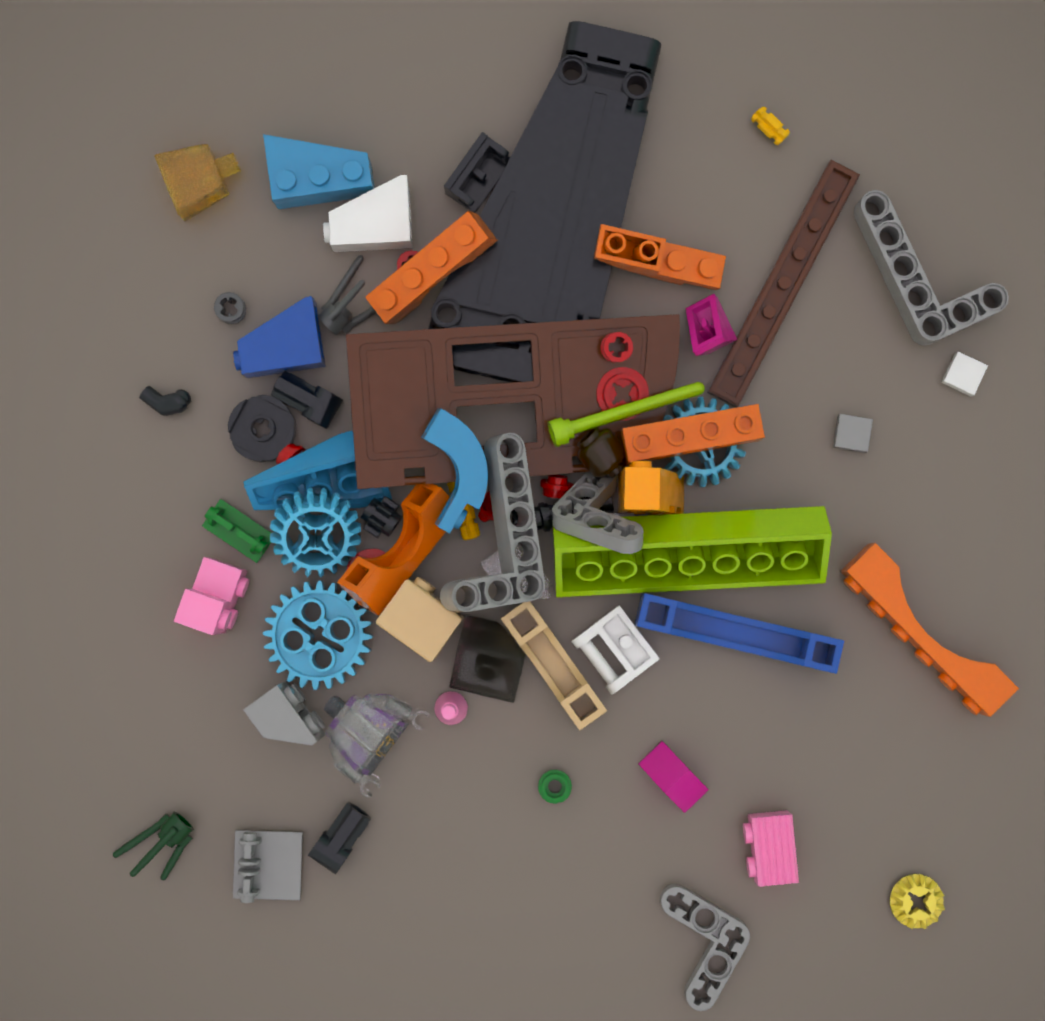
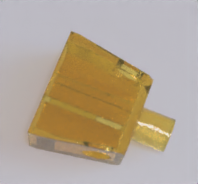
M208 144L154 155L176 212L184 221L191 219L227 197L230 193L224 178L241 171L233 152L216 159Z

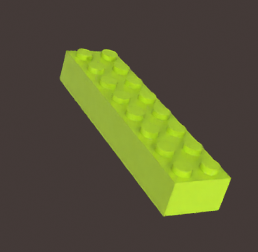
M825 506L625 516L622 518L640 524L644 531L643 547L640 551L633 554L613 551L560 532L553 526L556 597L826 583L832 539ZM593 525V526H590V527H591V528H603V527H605V526Z

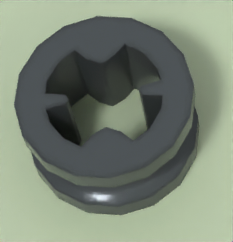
M223 293L217 297L214 303L215 314L227 324L239 323L246 315L247 308L245 302L235 293ZM232 300L237 301L235 304V308L238 310L234 316L231 313L228 314V317L224 316L226 312L223 307L224 303L228 301L232 304Z

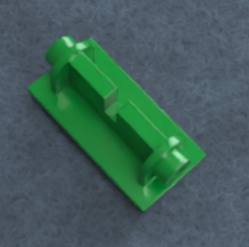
M222 499L218 501L215 507L211 506L204 516L206 520L202 527L256 563H258L271 544L270 531Z

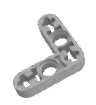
M586 472L552 508L553 526L560 532L623 554L636 553L643 547L644 531L640 524L599 510L616 491L617 475L613 478L609 475L596 478L590 472ZM580 497H590L591 499L582 500V499H578V498H580ZM593 525H601V526H605V527H603V528H591L590 526H593Z
M670 884L662 890L660 895V903L664 912L711 940L684 989L689 1006L697 1011H706L716 1002L748 946L750 932L740 919L684 886ZM678 892L682 893V901L691 906L692 900L697 901L691 907L688 918L684 917L687 913L686 909L680 905L670 908L669 895L676 896ZM701 909H709L714 913V920L708 926H700L695 921L696 914ZM736 927H739V933L742 938L740 940H732L729 949L734 953L730 956L728 952L717 947V945L721 943L725 947L729 941L726 931L728 929L734 931ZM715 955L723 956L726 959V967L720 973H714L708 969V961ZM704 972L710 980L717 983L713 985L709 981L705 987L708 997L706 999L701 997L698 1001H695V995L692 991L694 988L700 990L703 987L705 979L700 975Z

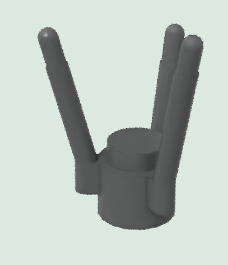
M362 255L356 258L330 299L322 306L321 309L323 311L317 316L335 335L341 330L347 334L354 326L376 314V311L371 307L353 319H348L352 313L346 306L365 285L364 280H360L341 302L338 300L362 263Z

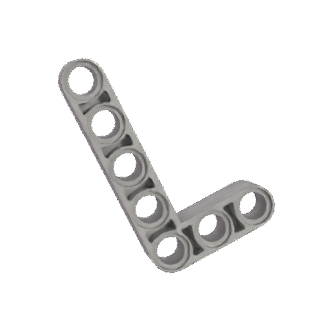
M873 190L866 193L854 208L855 220L914 342L924 346L931 345L997 314L1007 306L1009 300L1008 292L1002 285L997 283L982 286L940 306L889 197L882 191ZM865 203H874L879 209V215L869 214L865 208ZM880 232L889 233L893 239V245L889 246L882 243L879 237ZM894 262H902L907 268V275L903 276L896 273ZM909 291L919 294L921 298L920 306L913 305L909 301ZM984 293L993 297L995 302L994 308H989L984 304ZM954 307L962 309L965 314L964 322H959L954 318ZM924 321H929L934 325V336H929L923 331L922 325Z
M515 433L493 436L486 441L484 446L501 573L453 580L446 583L441 589L440 600L442 605L449 611L472 612L529 602L538 599L544 592L545 580L526 449L522 438ZM502 441L507 444L509 449L507 457H504L500 451ZM508 475L513 480L511 492L505 485V479ZM513 509L518 514L516 525H513L510 520V513ZM518 543L523 548V556L520 560L515 554V548ZM523 577L528 582V589L525 593L520 589V582ZM492 582L497 588V594L493 599L488 594V588ZM460 587L465 592V600L461 605L456 601V592Z

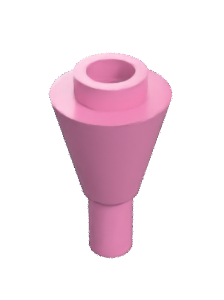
M450 691L438 697L434 710L437 718L442 723L455 725L466 717L468 705L461 694Z

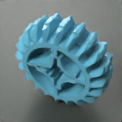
M698 397L696 408L693 407L690 399H686L684 401L685 412L677 405L672 408V411L677 418L717 411L715 410L717 399L712 398L708 407H705L704 398ZM724 404L719 411L729 409V405ZM665 415L663 418L664 421L675 419L670 415ZM737 445L727 447L725 457L717 466H715L713 460L715 458L713 450L693 453L699 457L701 463H704L705 469L689 466L680 456L670 457L672 462L668 463L664 469L670 471L676 466L679 469L677 471L679 480L684 473L688 475L686 479V485L691 486L694 483L695 477H698L699 486L705 487L708 476L711 483L717 485L720 483L718 473L725 479L730 478L731 473L727 466L735 470L739 469L740 464L733 457L743 458L746 452L738 449Z
M311 487L307 489L306 497H303L299 491H296L294 493V502L285 498L282 502L284 509L277 508L274 512L276 519L270 523V529L274 531L270 534V542L276 544L273 550L275 555L283 554L281 563L286 565L293 562L292 571L294 573L299 571L301 567L305 568V575L307 577L311 575L312 570H318V575L321 578L324 576V569L326 568L335 574L337 572V563L346 567L348 565L347 556L355 557L357 553L355 546L361 543V536L358 535L361 532V523L355 522L358 519L357 511H349L351 507L350 502L345 500L339 503L340 494L337 492L331 498H328L327 489L325 488L321 489L320 495H314V490ZM309 512H323V514L316 516ZM294 520L298 523V529L301 531L295 543H293L288 534V528ZM337 522L340 523L344 531L338 544L333 541V536L330 534L334 529V524ZM315 529V536L310 534V530ZM317 529L322 531L321 535L317 536ZM311 550H319V551H321V552H320V553H311V552H309V551H311Z

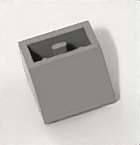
M288 681L278 684L243 709L263 738L312 746L326 735L322 730L326 727L323 720L316 711L309 712L303 703L306 698L295 683L290 685Z

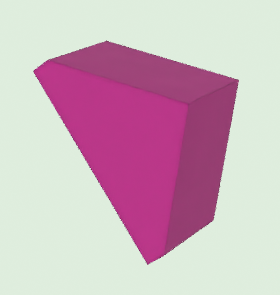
M715 294L685 308L692 349L696 356L708 355L738 340Z
M663 741L638 763L684 813L709 790Z

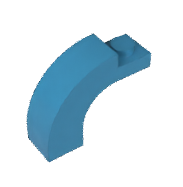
M437 408L421 438L443 450L449 456L455 468L456 480L454 489L435 522L437 527L450 533L453 527L459 529L468 512L464 510L466 504L478 510L480 509L486 494L488 469L484 451L474 433L461 420L445 410Z

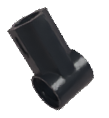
M284 371L279 376L271 393V396L302 412V416L326 429L343 402V399L320 386L314 387L287 371Z
M347 802L329 830L324 831L308 856L336 875L353 849L351 847L369 824L368 822L371 820V817L357 805Z

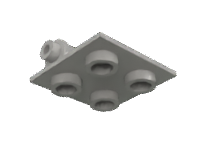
M235 830L233 898L240 899L242 903H252L254 899L301 900L303 832Z

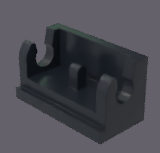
M482 132L445 183V194L469 211L476 213L497 184L510 159L508 156L509 152Z

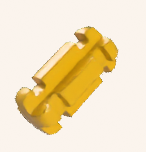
M763 106L753 114L751 121L753 123L757 122V127L769 139L773 138L775 145H779L788 137L790 131L788 128L784 130L782 128L783 124L772 113L768 114L766 112L767 108Z

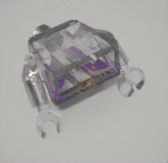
M368 693L363 698L353 695L347 703L338 696L332 697L326 703L324 711L334 719L325 733L331 740L329 749L335 768L354 784L359 783L360 792L364 797H372V793L364 785L371 782L380 789V779L372 773L409 725L404 720L409 719L414 728L424 730V727L415 723V718L419 714H425L431 718L430 714L424 709L412 710V705L389 694Z

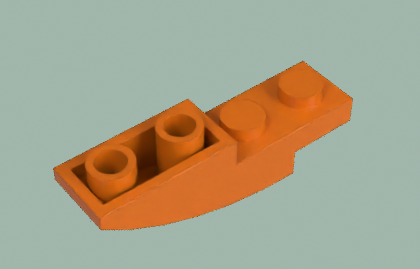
M601 224L594 259L661 281L678 285L686 283L718 290L721 286L726 256L668 243L665 238Z

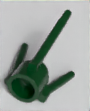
M175 811L171 816L166 813L157 823L113 853V857L118 858L161 829L157 834L160 840L131 870L130 876L135 877L165 845L173 848L177 844L160 876L161 880H166L184 848L193 839L189 835L194 830L193 826Z

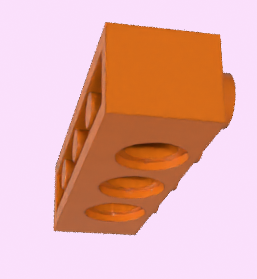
M759 404L622 428L620 431L621 441L626 453V465L631 464V461H653L758 442L765 438Z

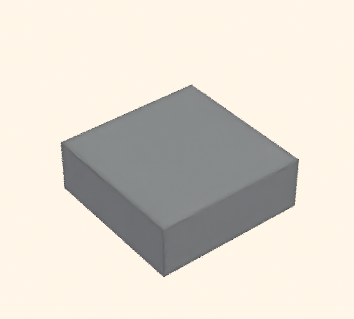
M839 414L833 448L863 453L868 452L873 419Z

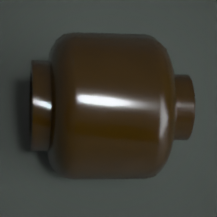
M596 427L588 432L577 444L580 448L577 453L579 461L596 478L606 475L613 478L626 466L623 461L626 457L624 445L609 428L599 430Z

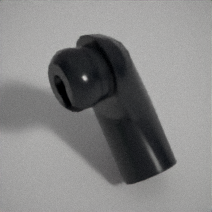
M147 386L139 399L163 416L182 413L191 403L190 394L183 389H179L175 393L161 395L151 386Z

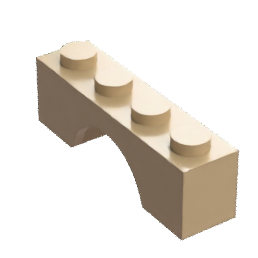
M530 601L521 603L501 617L502 622L534 664L579 731L607 712V709Z

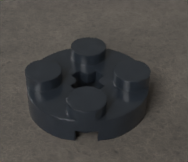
M258 395L257 397L243 400L233 409L228 421V432L230 433L232 444L239 454L256 462H272L277 459L283 448L293 444L296 437V419L282 401L269 395ZM264 420H268V428L271 429L269 435L264 434L261 438H258L256 436L258 431L254 428L255 423L262 424Z

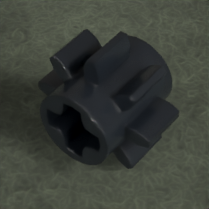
M386 496L382 502L374 497L361 515V519L367 522L363 529L376 538L381 533L389 537L402 519V515L396 512L400 505Z

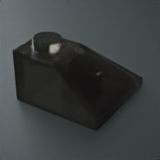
M466 615L458 642L449 688L514 703L526 654L499 622Z

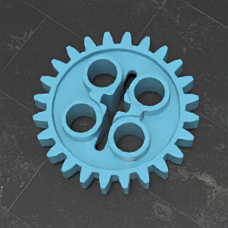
M318 581L316 589L313 590L309 582H304V592L293 586L291 587L292 598L281 594L280 599L284 605L282 607L278 605L271 606V609L277 615L276 617L265 618V621L273 625L272 630L263 632V635L272 637V642L266 644L264 649H274L275 654L268 660L269 662L277 660L281 662L276 672L281 673L288 670V682L293 681L298 676L300 677L299 684L301 688L305 687L308 681L311 680L313 689L317 690L321 681L324 680L326 687L330 689L333 687L334 677L343 684L346 682L345 671L355 676L357 672L353 664L364 665L366 663L359 655L361 652H371V649L363 643L364 640L373 638L372 634L364 633V628L370 626L372 621H362L361 616L368 610L366 608L357 610L355 608L357 602L354 599L349 601L347 599L348 593L345 590H342L339 594L336 593L337 583H332L328 590H325L324 582ZM311 602L317 603L321 608V616L317 621H311L305 615L306 606ZM295 617L300 619L314 630L322 627L324 629L322 635L343 646L344 651H337L323 640L315 643L313 641L314 634L294 624L293 619ZM338 620L346 621L350 627V633L345 639L337 638L333 632L334 624ZM292 631L299 632L303 637L302 647L298 650L292 649L287 643V637ZM319 649H326L330 652L332 661L328 667H321L317 664L315 655Z

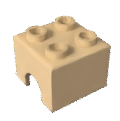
M417 576L415 581L411 579L404 581L376 620V624L425 660L432 662L461 624L464 616L460 612L447 610L442 605L440 598L433 594L436 588L423 578Z

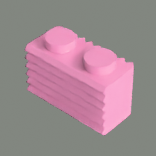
M788 810L748 814V823H743L745 844L751 845L752 857H746L748 877H754L755 883L760 887L799 883L792 814Z

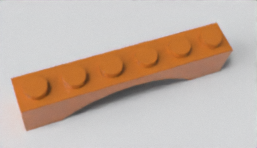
M876 543L867 544L840 571L846 577L843 580L844 584L856 595L861 592L870 601L867 607L880 619L885 617L893 625L890 629L892 633L903 643L909 641L917 649L914 655L925 666L930 667L933 665L940 673L937 677L940 682L950 691L956 689L964 697L961 701L962 704L974 715L980 713L981 715L991 717L1019 689L995 664L977 662L958 656L942 647L926 633L915 619L907 604L901 585L899 566Z

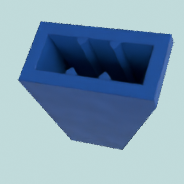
M312 296L303 298L237 341L238 350L233 352L236 370H241L242 375L246 378L281 374L284 371L294 372L326 367L320 324L317 317V303Z

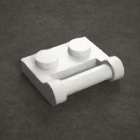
M620 605L571 641L576 649L580 648L605 680L607 683L605 687L611 695L660 659ZM597 634L601 636L626 669L621 675L618 676L591 641Z

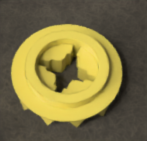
M911 874L900 879L893 887L890 895V907L895 918L903 925L911 929H926L932 923L938 922V917L945 910L943 905V897L945 895L938 884L930 877L921 874ZM909 892L918 897L923 896V894L925 895L923 903L926 905V911L918 907L911 910L914 903L908 895Z

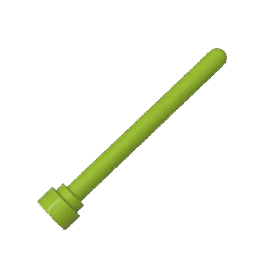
M695 382L570 421L569 418L563 420L561 417L547 422L550 437L555 447L569 443V439L575 438L574 434L701 395L705 390V386L701 382Z

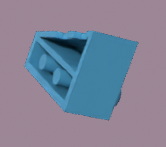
M263 134L271 196L278 209L355 199L375 188L372 166L366 152Z

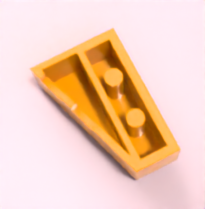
M631 461V464L618 474V513L648 515L684 513L685 476L683 475L679 480L678 473L662 468H652L651 461Z

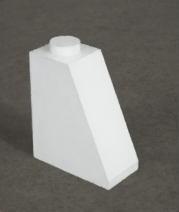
M400 175L329 211V222L323 223L325 243H330L334 252L413 248L408 176Z

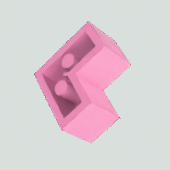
M204 557L193 588L185 589L173 622L210 635L226 633L227 628L232 629L238 615V610L234 609L238 597H244L249 585V579L245 578L248 570L211 557Z

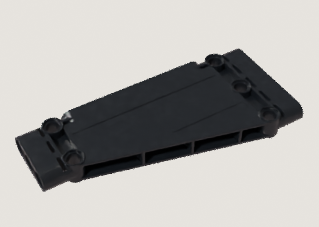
M569 22L558 67L480 215L498 241L474 261L463 265L449 274L431 309V320L428 329L600 319L612 265L594 259L599 228L601 224L617 228L622 226L648 114L647 106L662 46L658 40L586 22ZM569 69H574L578 71L580 77L576 80H569L563 73ZM632 84H638L643 87L645 92L640 95H634L630 93L628 87ZM444 308H451L456 312V317L453 321L444 323L438 319L439 312ZM531 341L452 345L453 369L509 383L533 381L531 353H529L531 352Z

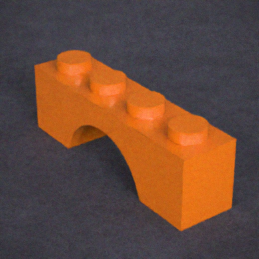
M467 211L365 296V298L385 324H397L422 303L426 294L441 280L463 265L474 261L498 240L477 213Z
M417 484L401 503L403 527L394 546L388 552L376 558L358 556L337 583L360 606L379 616L404 581L411 577L413 572L445 534L446 531L437 527L435 522L448 501L449 495L443 488L435 484Z

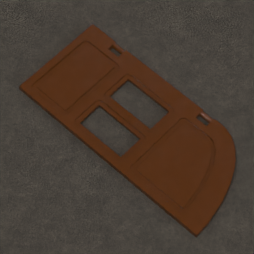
M680 315L346 334L357 489L455 482V468L449 456L440 448L422 439L421 436L437 408H441L457 418L456 407L534 402L537 442L524 443L529 476L589 472L583 464L573 465L572 456H577L580 449L577 446L578 442L592 429L574 434L575 438L569 439L568 444L555 447L550 437L547 422L560 417L563 420L569 418L570 421L602 412L596 398L597 386L602 376L614 368L628 367L638 371L648 384L649 397L672 390L679 356ZM622 332L631 338L633 352L627 360L613 363L603 357L600 345L602 339L609 333ZM617 337L614 343H609V351H614L612 355L617 357L618 352L625 350V345L619 344L621 339ZM531 341L533 381L455 386L452 345ZM615 383L612 384L617 393L614 398L615 400L612 402L613 405L621 400L626 401V403L632 402L629 392L634 385L633 383L624 388L619 385L617 386ZM668 405L641 413L631 420L615 421L597 428L599 430L609 428L621 441L620 431L622 428L660 422L664 418ZM507 444L500 445V451L504 457H507L509 453ZM424 467V476L405 477L404 469Z

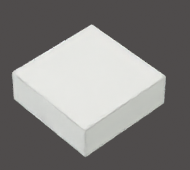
M956 352L941 383L972 397L975 395L988 365L961 352Z

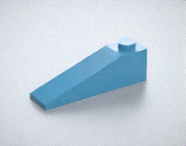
M353 430L338 434L243 481L244 488L254 510L284 509L282 502L285 498L294 502V493L296 491H299L303 497H306L307 489L310 487L314 490V495H320L322 488L327 489L328 498H331L337 492L340 494L339 503L348 500L351 504L350 508L366 507L374 497L381 502L385 496L392 500L389 487L357 489Z

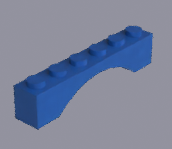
M641 593L634 623L637 627L835 674L838 671L844 640L646 593Z

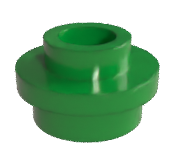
M552 769L540 777L538 790L545 801L557 804L569 797L572 784L565 772ZM552 780H558L561 783L559 791L552 792L548 788Z

